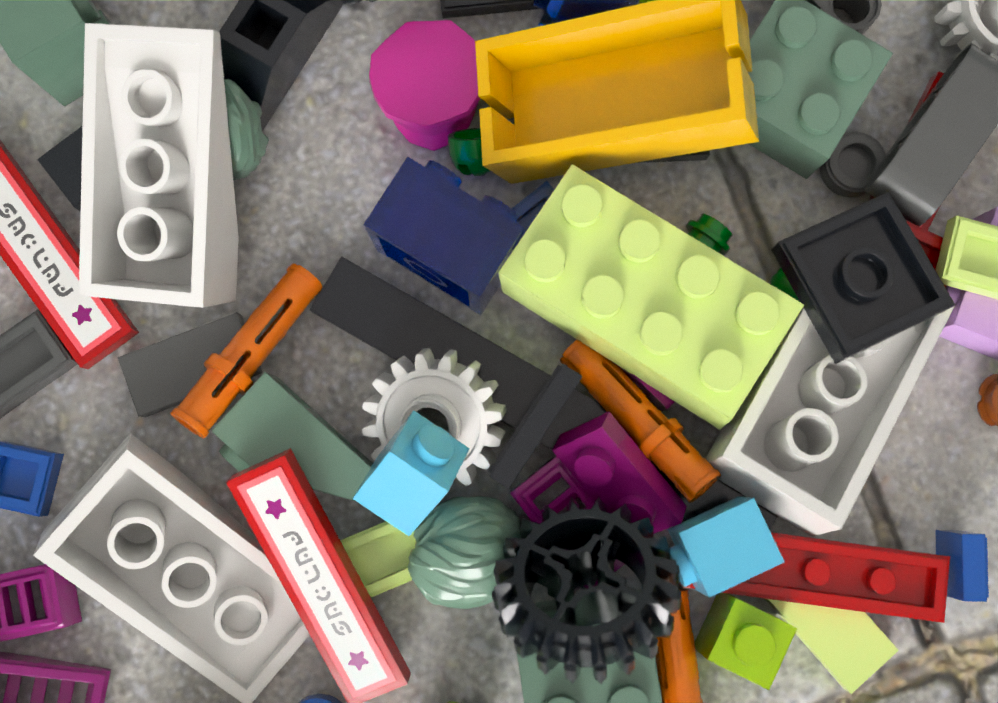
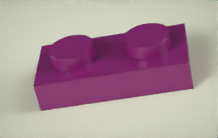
M610 412L602 414L559 436L552 451L595 501L598 497L601 498L603 503H605L606 512L613 513L626 503L631 511V522L649 517L650 523L654 526V534L682 523L687 508L686 504L650 460L646 458L641 449Z

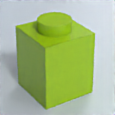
M718 593L695 640V649L708 661L770 690L797 628L731 594Z

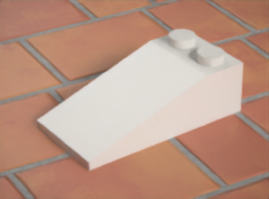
M85 23L79 296L202 308L235 302L239 237L220 32L205 29Z
M955 306L838 364L834 363L805 309L802 308L737 413L721 429L705 458L721 473L718 480L744 496L754 498L757 504L810 536L842 529Z
M132 433L126 437L46 527L33 554L37 559L242 703H252L310 635L256 536L180 470Z

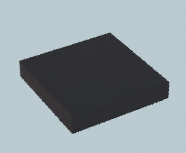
M889 192L785 238L771 249L799 301L804 304L803 308L835 364L955 306L953 299Z

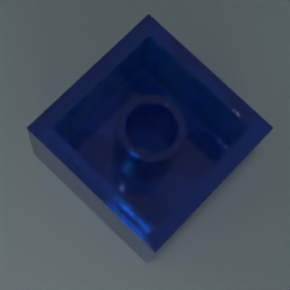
M407 156L363 225L378 252L481 315L501 285L498 272L523 236L524 228L515 223L518 215L505 203L492 196L485 195L482 201H479L460 189L461 179L445 166L429 160L424 167Z

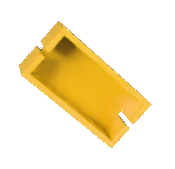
M655 0L475 41L478 97L491 106L479 109L482 164L510 184L565 175L572 164L585 172L759 142L754 84L748 72H753L748 17L741 0ZM514 118V124L507 119Z

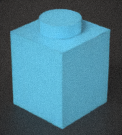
M413 410L378 455L352 499L407 536H410L448 493L470 448L452 437L446 430L436 426Z
M738 496L668 529L675 546L670 547V559L676 560V564L679 566L681 584L686 587L693 583L696 591L709 598L784 563L783 557L754 498Z

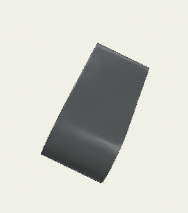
M973 43L968 45L952 62L868 180L864 191L874 198L889 192L905 220L917 226L925 223L947 198L998 125V60Z

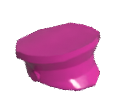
M451 20L406 22L371 54L369 83L374 99L385 116L394 121L397 129L411 144L432 151L448 146V135L450 133L467 129L470 126L478 102L481 99L478 97L475 40Z

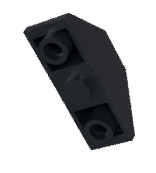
M239 0L220 29L224 79H230L235 82L251 101L259 103L262 110L260 117L262 132L344 4L342 0Z

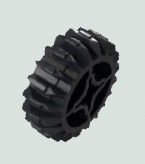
M571 496L566 507L567 512L557 514L545 504L541 513L542 523L538 524L523 518L519 527L521 538L505 537V544L503 546L505 559L495 561L493 573L495 582L498 585L494 586L492 598L495 609L501 613L498 617L501 630L507 637H515L513 640L515 650L522 659L537 653L538 669L543 671L544 675L561 662L564 663L565 677L572 684L580 675L581 667H592L593 676L601 684L607 679L608 664L616 663L623 672L630 676L631 672L635 669L633 652L653 660L654 655L658 652V639L656 637L669 638L674 629V617L671 614L677 613V610L680 609L681 591L676 586L680 582V569L676 564V560L670 559V545L667 542L666 536L654 537V526L650 523L649 517L632 523L631 511L626 503L615 512L608 513L605 509V503H603L600 497L596 499L591 509H580L579 504ZM616 559L627 565L634 572L643 587L641 592L627 586V578L614 572V562ZM598 580V585L593 587L596 581ZM535 583L547 587L548 595L555 598L557 611L553 618L545 614L532 600L531 595Z

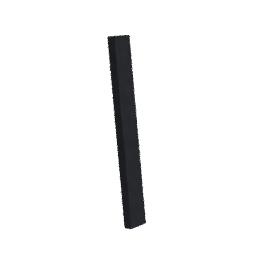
M342 256L310 308V311L394 360L405 355L415 365L416 354L423 348H430L434 359H442L452 349L457 351V362L466 367L473 361H478L481 365L477 375L484 382L496 380L498 387L491 395L493 403L506 405L507 412L500 421L514 429L517 428L551 376ZM574 389L543 436L540 444L553 450L561 434L605 414L607 411L597 401ZM650 461L686 504L687 508L682 522L738 496L746 497L717 479L715 484L702 496L689 503L665 473ZM757 504L769 530H771L778 516Z

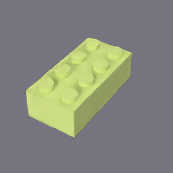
M573 164L567 170L498 272L501 289L504 294L627 372L635 375L719 430L733 419L804 304Z

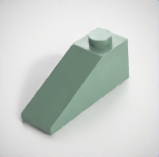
M267 372L263 373L211 430L225 443L219 450L220 454L238 471H242L291 448L313 490L353 501L355 500L352 498L373 465L365 455L283 381Z

